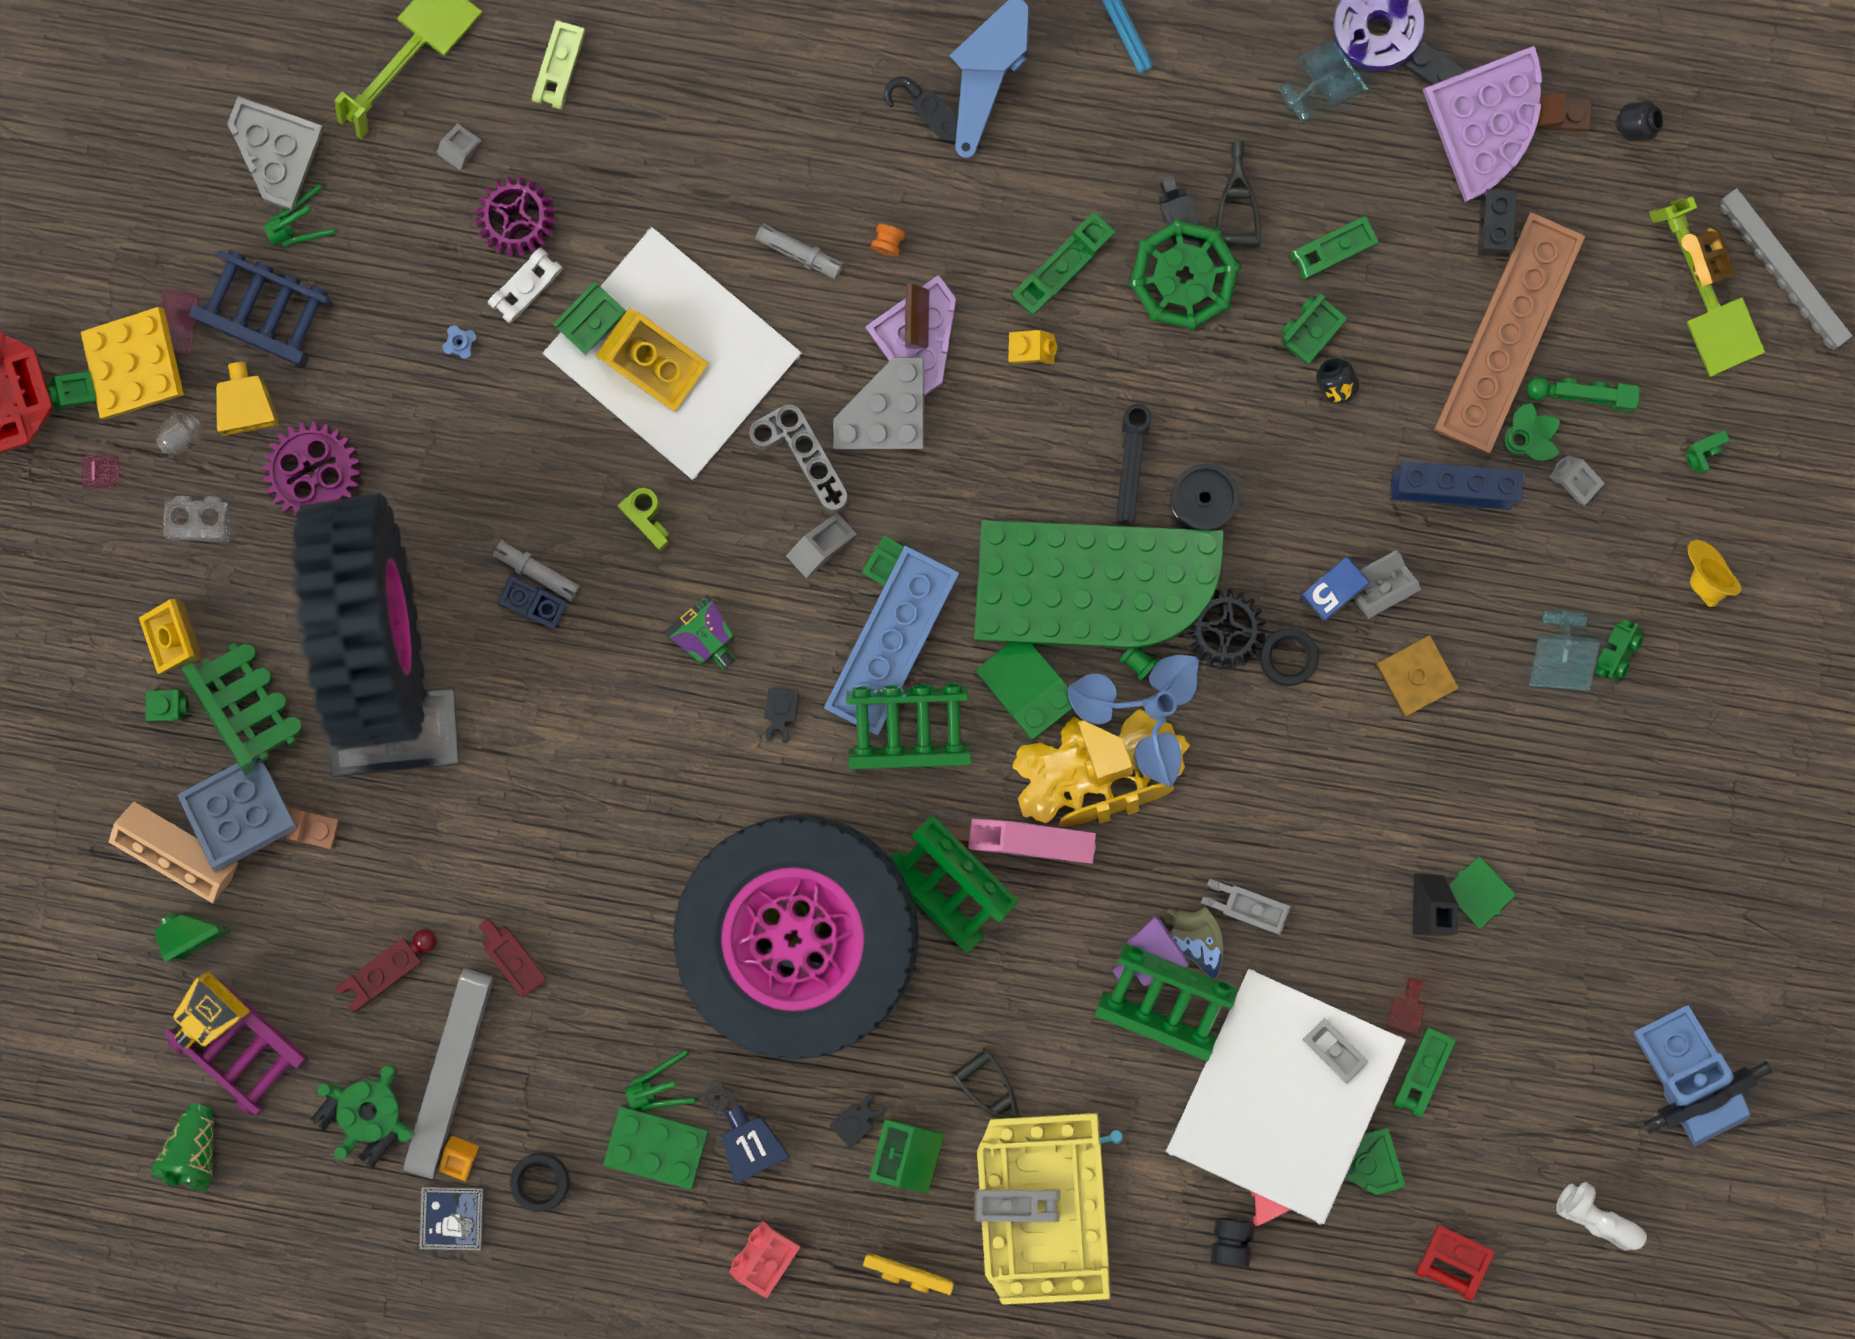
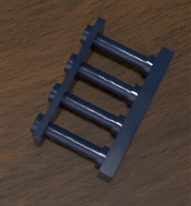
M229 250L228 254L219 251L217 257L225 262L226 266L208 305L204 304L203 309L193 305L189 316L196 322L304 368L309 357L302 352L303 347L301 344L319 305L322 304L331 308L333 302L327 297L328 292L311 285L309 290L299 285L301 282L299 279L285 273L283 277L277 276L272 273L273 268L257 261L255 266L245 262L246 257L236 251ZM239 268L254 276L236 316H232L228 320L220 316L221 311L219 308ZM266 280L280 286L281 289L263 328H259L258 332L247 328L249 323L246 321ZM294 292L308 298V301L291 339L286 340L285 344L274 340L276 337L274 332L290 296Z
M1403 461L1400 470H1392L1390 501L1511 510L1512 502H1520L1522 500L1524 473L1523 471Z

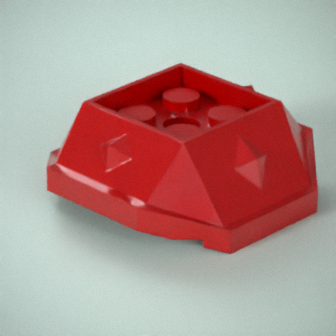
M0 332V454L31 444L51 414L54 406L36 350Z

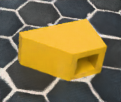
M1086 721L1078 722L1079 732L1075 733V737L1080 751L1086 749L1089 760L1084 762L1090 779L1095 777L1098 786L1133 775V767L1122 738Z

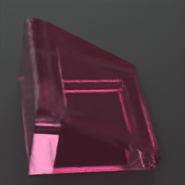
M87 455L82 457V487L118 486V456Z

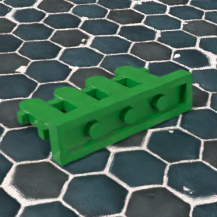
M233 643L228 646L230 652L212 662L208 658L201 661L203 667L198 670L192 662L181 669L191 689L246 776L256 770L253 761L257 758H260L263 762L269 759L268 752L285 742L289 746L295 744L296 740L294 737L301 733L302 726L299 719L295 717L283 720L279 715L287 705L283 694L278 692L272 693L269 696L266 694L264 688L271 683L270 672L265 668L252 671L248 665L256 658L255 648L251 644H243L237 647ZM242 669L246 676L225 687L221 679ZM212 684H214L218 690L214 694H211L210 690L208 689V687ZM257 693L260 701L240 711L236 704ZM229 708L233 716L227 719L223 711ZM272 717L276 725L255 736L252 728ZM244 733L248 741L242 744L238 736Z

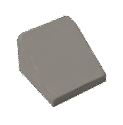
M457 124L440 141L437 154L461 170L482 140Z

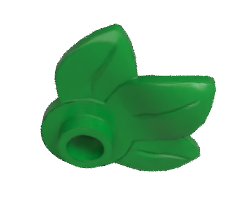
M1532 403L1523 405L1514 413L1512 427L1505 433V447L1512 454H1526L1535 461L1550 460L1559 454L1557 447L1549 440L1556 433L1560 420L1548 415L1536 416V410ZM1514 436H1522L1524 439L1523 445H1516L1514 443Z

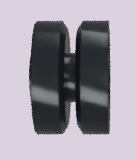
M1207 463L1194 465L1180 475L1172 488L1169 500L1171 513L1177 523L1184 529L1218 531L1228 523L1237 510L1239 493L1237 484L1230 473L1220 466ZM1199 495L1202 497L1208 495L1210 497L1208 503H1202Z

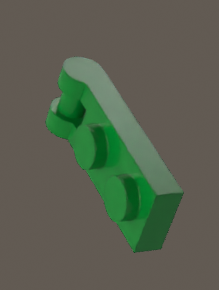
M1364 216L1290 253L1293 262L1298 263L1301 269L1299 273L1303 281L1378 245L1379 241L1367 217ZM1315 252L1319 262L1312 265L1308 255Z
M1426 1027L1402 1084L1394 1097L1393 1106L1399 1109L1405 1107L1411 1110L1413 1115L1419 1118L1422 1117L1456 1042L1455 1039ZM1411 1088L1421 1091L1417 1100L1408 1096Z

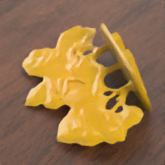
M1141 709L1136 710L1124 721L1119 735L1124 741L1136 774L1135 777L1130 775L1125 778L1136 782V791L1114 798L1110 788L1112 782L1098 786L1095 777L1089 778L1084 762L1089 760L1086 749L1080 751L1075 737V733L1079 732L1078 722L1082 720L1075 716L1061 730L1062 745L1059 749L1047 746L1043 742L1023 745L1018 749L1016 753L1017 758L1013 762V769L1017 770L1022 777L1028 778L1031 781L1018 797L1023 817L1032 816L1036 821L1047 823L1053 819L1059 808L1066 805L1075 811L1061 818L1059 822L1061 827L1076 826L1096 819L1099 824L1111 821V814L1126 810L1128 815L1139 812V805L1159 799L1172 792L1175 788L1173 785L1166 786L1162 783L1147 786L1151 778L1146 775L1140 777L1139 768L1135 762V749L1141 739L1152 737L1151 732L1157 723L1156 719H1152L1147 715L1146 711ZM1166 722L1160 727L1158 735L1169 732L1178 740L1181 748V765L1178 774L1180 776L1185 768L1182 755L1190 747V744L1186 742L1184 736L1175 735L1172 724ZM1070 792L1073 800H1067L1064 793ZM1089 792L1105 795V801L1082 808L1084 794Z

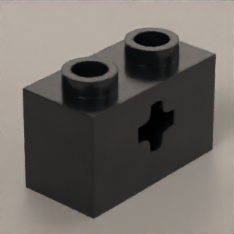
M1486 189L1482 194L1477 256L1508 257L1512 253L1517 191Z

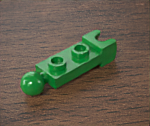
M1534 377L1528 382L1527 392L1535 400H1543L1551 396V399L1611 405V411L1633 413V410L1638 409L1640 386L1619 383L1614 388H1609V384L1605 382H1591V386L1580 385L1579 380L1563 378L1561 382L1550 384L1543 377Z

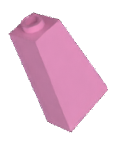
M972 819L968 849L1093 864V856L1096 850V833L1010 821Z

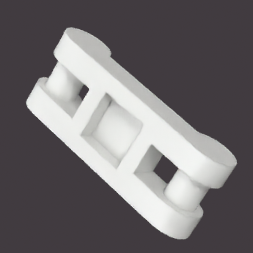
M542 247L537 249L516 274L488 300V304L494 310L498 309L504 314L503 318L509 324L514 322L563 270V267L558 262L553 263L547 257L548 253ZM538 266L545 271L541 278L533 272ZM511 294L518 299L513 306L506 301Z

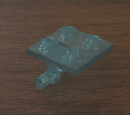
M1334 41L1307 52L1298 58L1314 80L1298 96L1289 85V82H1285L1278 88L1288 102L1286 106L1289 110L1293 109L1301 123L1312 116L1302 101L1318 88L1332 107L1368 89L1363 83L1360 74L1352 68Z
M1561 610V612L1543 611L1542 623L1560 624L1561 636L1538 635L1529 686L1590 690L1600 640L1571 637L1569 626L1585 627L1587 622L1586 614L1569 613V610Z

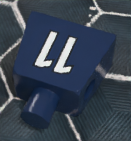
M742 1105L725 1112L733 1129L723 1133L721 1137L735 1183L789 1157L787 1150L761 1115L749 1121Z

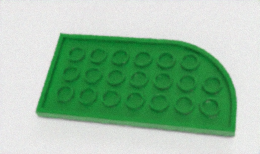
M982 520L974 640L982 642L1106 648H1143L1168 641L1193 625L1210 604L1221 575L1224 532L1214 530Z

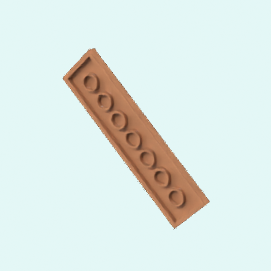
M1532 212L1528 214L1433 431L1482 453L1490 454L1584 241V235Z

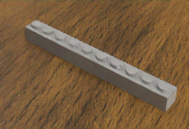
M1736 188L1718 202L1721 212L1724 215H1728L1732 226L1736 230L1739 229L1743 234V240L1753 247L1756 257L1764 261L1767 271L1775 275L1778 279V285L1782 289L1785 288L1789 293V299L1800 307L1803 317L1810 320L1813 330L1816 333H1820L1824 338V344L1834 350L1851 338L1852 335L1740 191Z

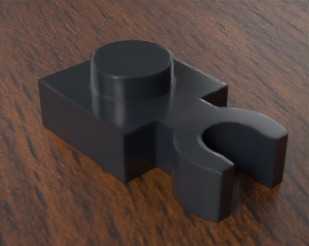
M768 689L764 719H770L773 722L766 730L765 736L767 741H771L773 731L780 730L783 733L782 743H787L789 732L785 724L786 722L795 723L799 692Z
M872 1094L867 1095L863 1099L862 1107L859 1110L852 1104L829 1125L850 1148L873 1127L867 1120L870 1117H878L884 1111L883 1106H880L876 1111H871L868 1108V1102L874 1097Z

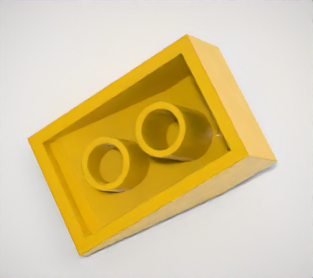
M630 307L595 355L600 361L673 412L678 409L709 364V362L647 317Z

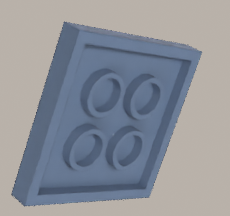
M260 758L253 761L256 770L246 776L238 763L177 795L215 873L297 830L265 761L262 762Z

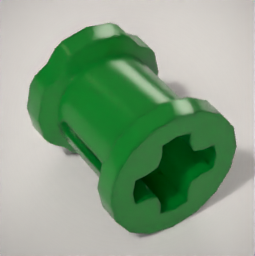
M1129 648L1119 659V662L1126 663L1138 674L1140 681L1159 662L1156 658L1152 659L1141 648Z

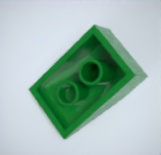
M1009 643L975 670L1030 741H1033L1073 709L1069 701L1067 685L1032 644Z

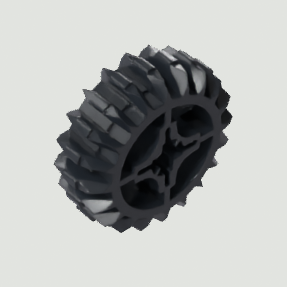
M1231 588L1227 590L1226 597H1223L1221 589H1216V599L1213 600L1212 598L1203 614L1189 627L1193 628L1194 632L1185 634V639L1195 638L1196 641L1189 646L1190 651L1195 650L1197 647L1201 649L1196 659L1200 660L1206 654L1209 656L1206 666L1210 667L1215 659L1218 660V670L1224 668L1225 661H1228L1230 670L1235 669V659H1238L1242 666L1246 665L1247 660L1244 654L1254 659L1257 654L1251 647L1253 646L1257 649L1263 647V643L1256 640V637L1262 638L1266 636L1265 631L1257 630V627L1266 624V620H1256L1255 616L1262 612V609L1257 608L1252 612L1250 607L1254 604L1255 600L1251 598L1244 604L1241 601L1245 593L1240 592L1237 599H1234V592ZM1224 605L1220 620L1202 621L1208 610ZM1233 607L1245 615L1249 628L1239 625L1234 621ZM1227 617L1228 627L1235 631L1229 633L1228 637L1224 639L1223 632L1216 627L1218 625L1222 626ZM1201 631L1213 634L1217 638L1218 652L1206 644ZM1249 637L1246 645L1241 650L1227 654L1231 638Z

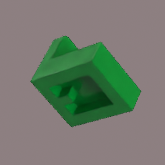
M90 372L54 376L49 383L48 390L55 412L62 411L64 407L93 404L97 401Z
M1725 430L1686 447L1687 454H1685L1691 470H1696L1698 475L1710 470L1703 453L1705 452L1708 458L1724 450L1722 444L1730 441Z
M180 689L146 691L145 721H184V714L189 712V698L185 696V691Z

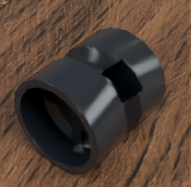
M1216 1217L1214 1235L1218 1240L1212 1243L1210 1261L1249 1267L1252 1249L1248 1246V1242L1253 1240L1254 1223Z

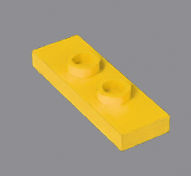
M870 1252L866 1253L863 1262L864 1267L882 1272L883 1279L899 1283L900 1279L912 1282L911 1288L928 1293L930 1288L951 1295L954 1286L953 1280Z

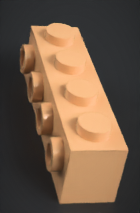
M133 802L114 823L108 841L211 903H214L230 884L238 862H235L215 873L198 838H195L178 828L175 824L168 822L136 802Z

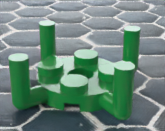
M395 1065L384 1066L381 1069L382 1076L379 1081H360L352 1084L346 1090L331 1082L318 1086L317 1092L319 1095H329L339 1101L337 1105V1121L347 1134V1137L342 1146L334 1151V1156L337 1159L342 1160L349 1157L358 1141L375 1142L391 1132L397 1134L398 1139L402 1142L411 1140L414 1137V1130L398 1121L400 1108L397 1097L390 1088L398 1072ZM365 1102H371L376 1106L377 1114L372 1120L363 1118L360 1113L361 1106Z

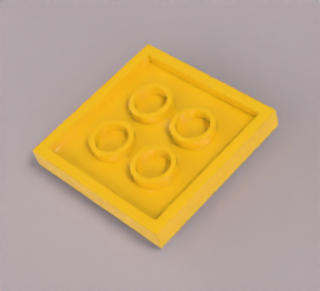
M156 307L81 331L100 419L113 418L184 395L164 308Z

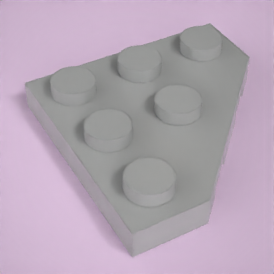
M237 97L227 124L255 180L258 190L265 202L293 211L324 128L320 124Z
M892 358L833 419V449H924V358Z

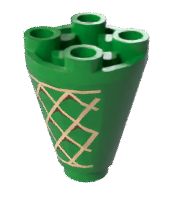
M189 1104L188 1110H184L151 1167L152 1177L161 1179V1183L179 1187L181 1182L190 1185L189 1188L205 1193L208 1191V1187L211 1186L213 1180L214 1117H212V1108L200 1104Z

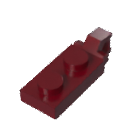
M490 918L478 926L488 938L483 942V945L486 947L485 951L522 998L547 980L546 976L519 941L505 926L498 929Z

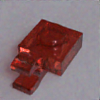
M1412 978L1408 979L1404 999L1397 996L1394 997L1387 1026L1417 1035L1425 1010V1005L1417 1003L1423 982Z

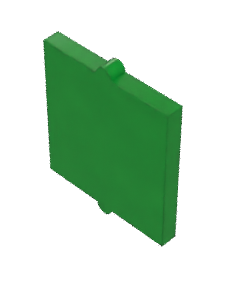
M1480 856L1464 871H1458V876L1449 884L1458 907L1478 929H1481L1495 915H1500L1501 909L1516 896Z

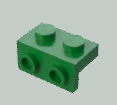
M1322 292L1317 298L1311 295L1300 308L1304 314L1298 321L1292 318L1281 331L1285 336L1280 343L1306 365H1309L1347 320V317L1325 300L1326 296Z

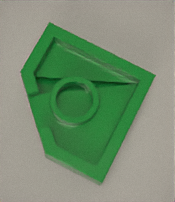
M1388 1127L1364 1133L1345 1176L1346 1179L1375 1195L1406 1187Z

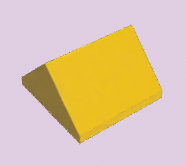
M170 599L139 617L157 674H162L203 659L184 602Z

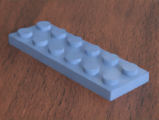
M904 546L824 709L857 725L856 704H846V691H852V688L857 686H868L870 690H883L884 686L898 685L902 689L959 572ZM886 703L868 704L869 731L876 735L879 734L887 718Z

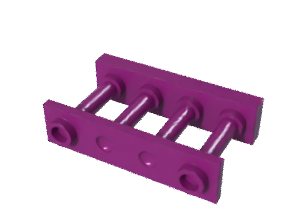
M216 978L250 1010V1013L214 1040L203 1053L194 1045H191L188 1049L179 1045L175 1040V1036L178 1033L176 1029H168L164 1035L170 1039L167 1043L179 1054L185 1052L238 1099L236 1105L248 1115L251 1113L255 1115L261 1114L264 1108L257 1101L287 1067L301 1068L308 1061L309 1057L220 978ZM248 1025L256 1032L254 1035L255 1040L228 1071L224 1073L212 1060L241 1027L245 1028ZM271 1046L279 1053L276 1056L278 1060L251 1091L246 1093L234 1081L264 1047L268 1048Z

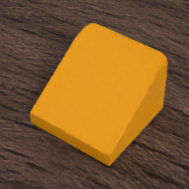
M451 1136L444 1148L438 1171L466 1182L479 1146Z

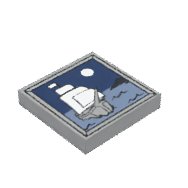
M421 1187L419 1249L482 1250L484 1188Z

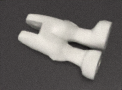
M1584 1182L1579 1187L1570 1184L1564 1189L1557 1201V1214L1567 1220L1584 1225L1591 1234L1604 1238L1623 1250H1637L1643 1247L1647 1237L1645 1231L1634 1222L1622 1218L1614 1212L1599 1210L1593 1204L1596 1195L1593 1186Z

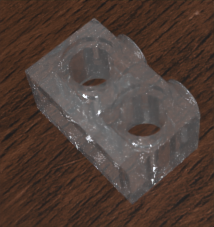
M174 496V501H165L163 537L168 540L230 542L231 505L222 502V497L207 496L204 497V502L192 501L190 496ZM187 510L189 514L188 521L184 525H177V514L180 511ZM212 511H217L219 514L218 522L213 526H208L206 523L207 515Z

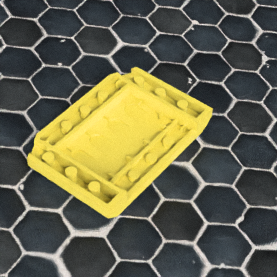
M1098 1113L990 1119L977 1150L979 1189L1060 1190V1200H1057V1211L1060 1212L1059 1222H982L985 1275L999 1295L1002 1305L1110 1299V1268ZM1038 1200L1037 1211H1045V1200Z

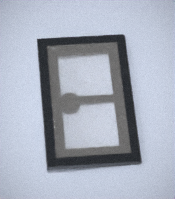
M454 688L424 690L425 703H422L425 716L424 722L421 723L422 734L418 735V740L337 751L336 746L333 747L329 739L332 777L459 765Z

